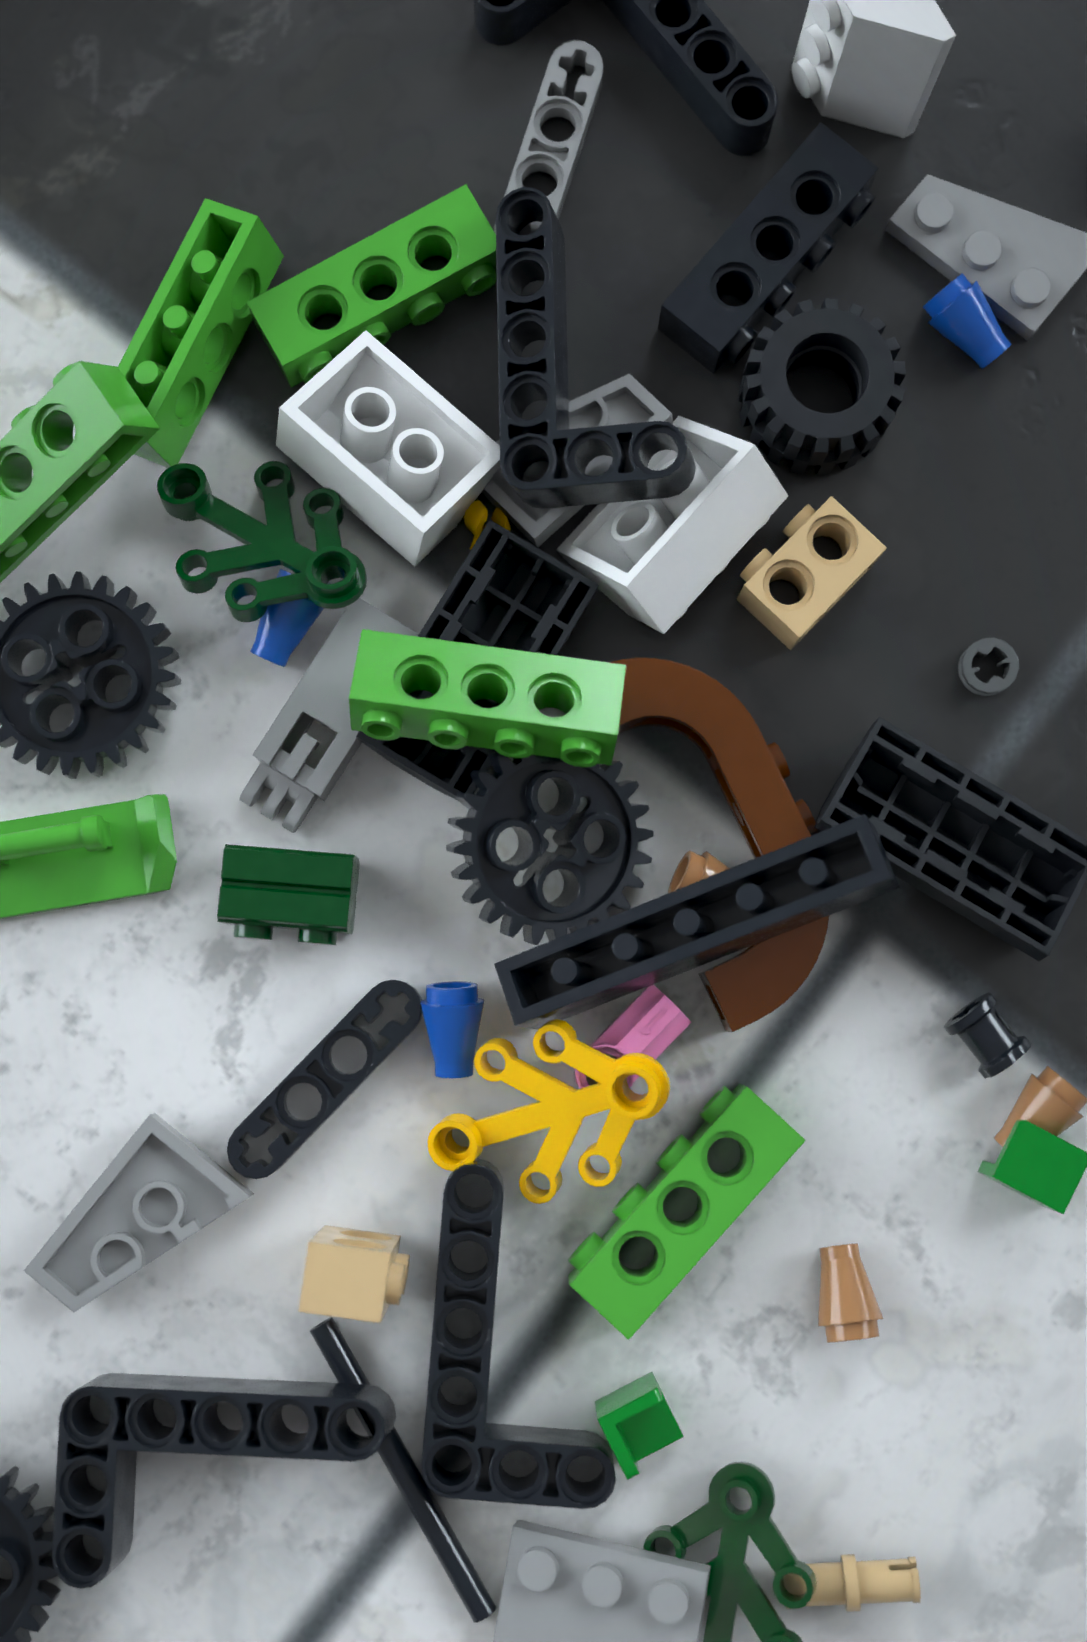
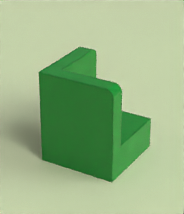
M1019 1119L1015 1122L995 1164L983 1160L977 1172L1045 1208L1064 1215L1086 1170L1087 1152L1026 1120Z
M653 1372L595 1401L597 1420L627 1480L640 1474L637 1461L684 1437Z

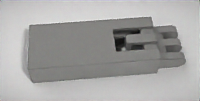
M361 598L347 606L253 753V756L261 763L240 795L239 800L252 807L266 787L272 790L261 810V814L271 820L278 815L287 800L294 805L285 816L282 827L292 833L296 832L318 797L323 801L327 799L362 743L356 737L359 731L351 730L349 694L362 629L417 637L419 635ZM314 719L337 732L315 769L305 764L312 751L316 750L320 744L316 739L306 734Z

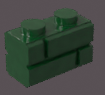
M225 844L221 871L222 882L217 911L218 922L234 925L233 937L272 940L273 928L299 930L297 942L336 945L337 933L353 934L360 866L359 858L353 854Z

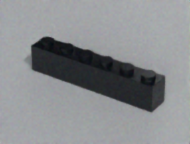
M864 814L494 963L514 1025L539 1029L550 1020H564L900 887L876 827L867 815Z

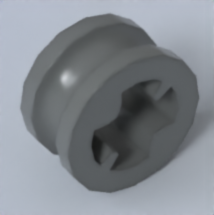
M995 637L982 638L971 644L963 652L958 663V674L964 687L980 696H994L1004 691L1015 681L1019 671V659L1014 648L1006 641ZM992 652L1000 657L1001 661L996 664V667H1004V673L1002 678L993 676L984 683L975 676V673L980 668H972V661L974 656L982 659Z

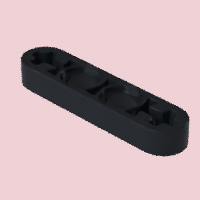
M398 980L383 981L373 987L234 1130L227 1146L229 1162L237 1173L246 1178L260 1179L268 1177L280 1169L420 1023L423 1015L420 1004L422 997L416 988L407 982ZM403 992L410 999L404 1008L410 1018L403 1025L397 1020H392L381 1029L378 1034L388 1038L389 1042L380 1050L373 1036L363 1028L356 1026L354 1022L363 1014L368 1024H372L384 1010L382 1004L378 1001L384 993L391 997H397ZM345 1036L358 1038L363 1042L367 1050L365 1065L361 1070L352 1074L343 1073L338 1070L331 1058L332 1047L336 1041ZM302 1082L316 1087L322 1099L321 1109L317 1116L309 1120H300L292 1116L286 1104L287 1094L290 1089ZM272 1107L280 1123L290 1130L297 1132L298 1136L291 1143L285 1132L281 1133L267 1149L273 1157L270 1164L263 1159H259L251 1164L244 1157L250 1148L244 1138L248 1133L257 1138L265 1134L276 1123L265 1117V1113Z

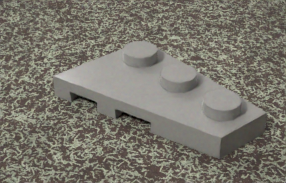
M928 174L889 219L885 228L889 234L948 280L952 281L963 273L971 284L978 281L994 315L1026 341L1033 336L1087 270L1086 232Z
M630 373L569 401V429L650 421H663L673 424L672 413ZM605 455L595 457L587 465L585 475L593 477L602 475L609 469L613 457ZM539 461L530 465L524 473L523 482H533L543 477L548 470L549 462ZM501 466L481 492L537 548L584 506L544 509L531 507L521 500L502 475Z
M156 1113L150 1114L25 1268L24 1272L71 1311L76 1312L254 1195V1193Z
M518 1520L512 1528L493 1642H698L711 1566Z

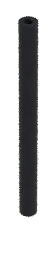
M332 1317L310 1330L338 1383L370 1385ZM353 1408L368 1436L374 1435L376 1426L371 1414L364 1409ZM394 1427L377 1452L473 1622H480L496 1610V1605Z

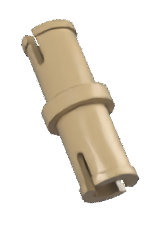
M846 1554L840 1556L841 1562L807 1564L815 1574L816 1590L809 1603L804 1607L845 1605L846 1612L861 1611V1604L921 1602L919 1573L915 1556L908 1557L907 1559L856 1561L854 1554ZM795 1573L784 1575L783 1584L789 1593L802 1595L806 1592V1584L801 1576Z

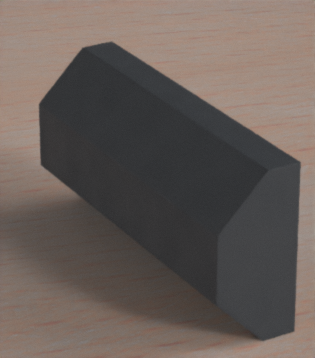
M489 520L418 637L558 656L596 594L599 585L494 521ZM416 690L408 694L415 699H427L434 696L433 693L425 690ZM480 699L473 702L482 708H494L500 705L491 699ZM361 731L356 735L359 741L395 766L459 801L456 798L457 793H475L478 786L474 783L470 773L473 770L487 773L491 766L489 755L493 752L498 753L494 749L465 746L460 749H445L433 745L428 740L399 737L394 740H378L367 736Z
M878 717L842 770L821 807L814 828L822 832L866 814L876 827L896 877L1035 960L1041 961L1048 957L1087 881V840L881 717Z

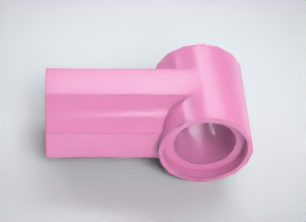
M651 985L641 992L590 1047L602 1053L613 1055L617 1059L629 1053H642L656 1060L692 1022L655 985ZM574 1069L576 1083L579 1088L590 1086L586 1081L585 1074ZM638 1075L628 1076L627 1083L629 1088L639 1077Z

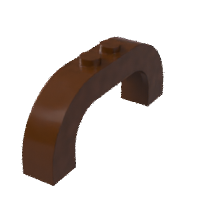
M630 658L608 662L626 665L618 734L637 727L659 726L672 729L689 738L701 750L708 761L754 859L818 833V829L814 828L816 822L809 807L803 799L794 802L784 781L785 778L790 776V770L781 749L775 742L766 744L753 717L730 690L707 674L688 665L670 660ZM829 916L750 946L737 956L699 973L701 981L726 1032L739 1030L772 1013L800 988L812 971L823 948Z

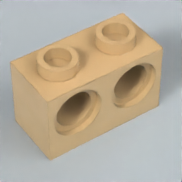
M832 496L817 511L807 504L783 530V533L789 538L774 555L764 548L740 574V577L746 583L737 600L789 650L860 580L887 549L883 543ZM819 536L833 538L841 547L842 557L836 560H828L821 557L813 547V539ZM779 579L793 583L799 592V602L791 605L779 603L772 597L769 583Z
M324 1225L308 1243L298 1312L381 1323L389 1305L399 1306L401 1294L404 1295L410 1255L399 1253L401 1236Z

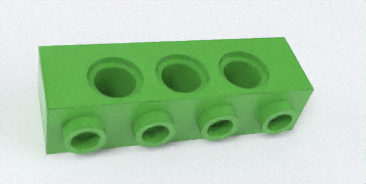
M465 184L246 303L257 329L292 388L303 381L307 383L365 330L384 345L390 339L391 333L410 323L422 325L431 321L443 311L445 304L466 293L468 296H475L493 286L497 281L496 234ZM431 256H442L450 261L444 268L436 271L426 270L420 266L423 260ZM380 284L389 285L396 289L390 297L384 300H373L366 296L372 287ZM333 313L341 317L339 323L331 329L319 330L312 327L315 319L322 314Z
M207 198L204 199L118 365V369L160 427L134 455L169 468L179 463L253 318L246 302L267 291L284 257L259 216Z
M84 361L68 365L53 379L54 387L36 405L24 409L14 417L11 422L12 429L0 440V583L160 429L117 366ZM75 425V437L73 439V427Z
M362 629L349 694L351 730L361 731L367 736L378 740H394L399 737L428 740L433 745L445 749H460L465 746L494 749L499 754L511 758H525L531 755L560 758L565 763L577 767H591L597 764L612 765L619 731L626 665ZM416 690H425L433 693L434 696L427 699H415L408 694ZM480 699H491L500 705L494 708H482L473 702ZM556 708L566 715L549 717L542 714L539 710Z
M738 1084L732 1092L726 1086L719 1089L699 1113L705 1120V1123L689 1140L682 1134L676 1137L656 1161V1164L662 1171L646 1189L639 1183L632 1186L612 1210V1213L619 1218L602 1238L595 1232H592L568 1259V1262L575 1267L568 1275L569 1285L628 1340L806 1141L745 1085ZM733 1138L740 1147V1160L735 1168L725 1173L712 1171L707 1162V1153L710 1146L718 1139ZM678 1187H687L694 1190L698 1199L694 1214L683 1221L671 1220L663 1212V1202L666 1195ZM632 1237H644L654 1244V1257L644 1268L630 1269L619 1261L621 1246Z

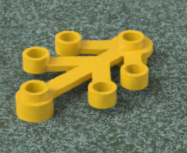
M560 1019L550 1020L537 1030L533 1038V1048L536 1055L547 1063L555 1064L562 1061L598 1083L581 1089H575L519 1059L516 1048L508 1040L503 1038L490 1039L475 1054L474 1066L478 1074L487 1081H502L538 1100V1102L478 1120H474L472 1117L462 1113L446 1116L431 1130L427 1142L429 1154L438 1166L448 1171H454L465 1163H473L482 1153L484 1146L550 1127L536 1159L527 1166L519 1178L520 1191L527 1200L537 1204L546 1203L554 1197L562 1185L563 1179L560 1169L584 1118L610 1109L597 1142L591 1144L581 1155L578 1162V1171L586 1183L595 1187H603L613 1181L622 1165L620 1151L635 1120L651 1118L663 1108L670 1093L669 1078L663 1066L651 1056L642 1053H629L615 1060L577 1040L573 1027ZM553 1031L561 1035L565 1043L563 1051L552 1050L547 1045L545 1040L546 1032ZM488 1050H495L502 1054L505 1059L504 1069H496L490 1065L487 1059ZM638 1075L644 1078L648 1084V1093H634L628 1086V1076ZM453 1129H460L467 1135L470 1141L468 1147L460 1146L454 1141L452 1136ZM593 1155L604 1157L609 1163L610 1172H597L591 1166L590 1157ZM539 1172L544 1174L550 1181V1189L542 1190L537 1188L532 1181V1173Z

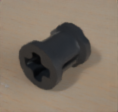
M990 992L981 995L967 1004L944 1025L949 1035L958 1034L981 1063L978 1071L984 1079L993 1077L1010 1067L1031 1047L1029 1040L1025 1036L1017 1037L994 1008L996 999Z

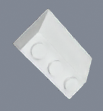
M810 0L791 66L792 77L800 94L804 98L811 97L821 116L905 138L913 134L956 34L935 0Z
M366 330L279 407L276 446L321 486L334 490L339 495L340 501L344 506L414 567L458 525L466 510L477 499L500 467V446Z
M678 416L673 421V425L678 427L685 436L694 458L696 469L690 486L681 494L669 498L598 504L557 549L559 554L583 576L599 585L598 589L625 613L662 634H665L685 614L695 599L728 566L731 559L758 529L767 523L770 516L788 497V494L755 444L682 416ZM674 450L659 451L650 459L648 468L656 471L667 469L674 463L678 453Z

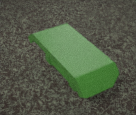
M165 794L146 795L130 801L0 822V919L170 890L177 856L167 796Z

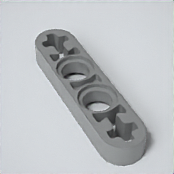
M570 41L563 43L555 49L549 60L505 193L506 196L512 190L523 187L524 179L531 173L540 171L550 174L556 180L557 187L554 192L546 197L550 201L558 220L602 88L604 64L601 54L594 46L584 41ZM578 65L585 68V75H581L578 79L573 101L565 97L567 73H571L574 66ZM557 116L568 119L575 128L573 135L562 142H554L547 139L542 134L540 128L549 118ZM542 222L531 223V233L536 231Z

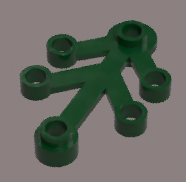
M279 461L266 462L254 474V482L258 494L264 501L267 525L213 496L204 471L194 464H176L166 469L160 475L157 482V491L165 510L171 516L183 521H194L200 518L246 544L211 552L194 549L182 554L176 562V572L182 586L188 592L195 594L205 593L216 585L218 577L283 565L295 572V574L257 582L252 578H240L233 581L226 589L225 600L232 616L241 622L258 620L265 614L269 605L309 598L319 607L339 609L354 603L363 594L367 584L365 567L356 555L342 547L339 525L343 521L344 512L340 497L334 490L318 488L308 493L304 498L303 509L307 522L315 530L317 551L313 552L297 543L295 539L289 500L294 494L295 484L291 471L286 464ZM272 480H283L279 485L266 486ZM322 506L332 507V509L326 513H315V511ZM195 568H206L204 572L197 576L188 575ZM335 578L343 579L334 584H327L330 580ZM244 596H256L251 603L246 605L237 604Z
M733 1462L721 1468L710 1483L709 1502L673 1526L663 1525L657 1527L646 1538L643 1550L657 1553L655 1549L656 1538L664 1537L673 1543L675 1557L684 1559L686 1548L722 1528L718 1556L706 1563V1565L711 1566L706 1598L710 1595L711 1598L703 1642H732L738 1605L761 1642H803L795 1632L786 1628L745 1562L750 1536L775 1572L773 1592L777 1600L787 1608L799 1609L809 1603L816 1590V1577L813 1570L804 1562L798 1561L770 1517L775 1506V1491L772 1482L764 1471L751 1463ZM741 1487L750 1494L752 1503L749 1509L740 1510L731 1503L729 1496L731 1488ZM795 1573L801 1576L806 1584V1592L802 1595L789 1593L783 1584L784 1575Z

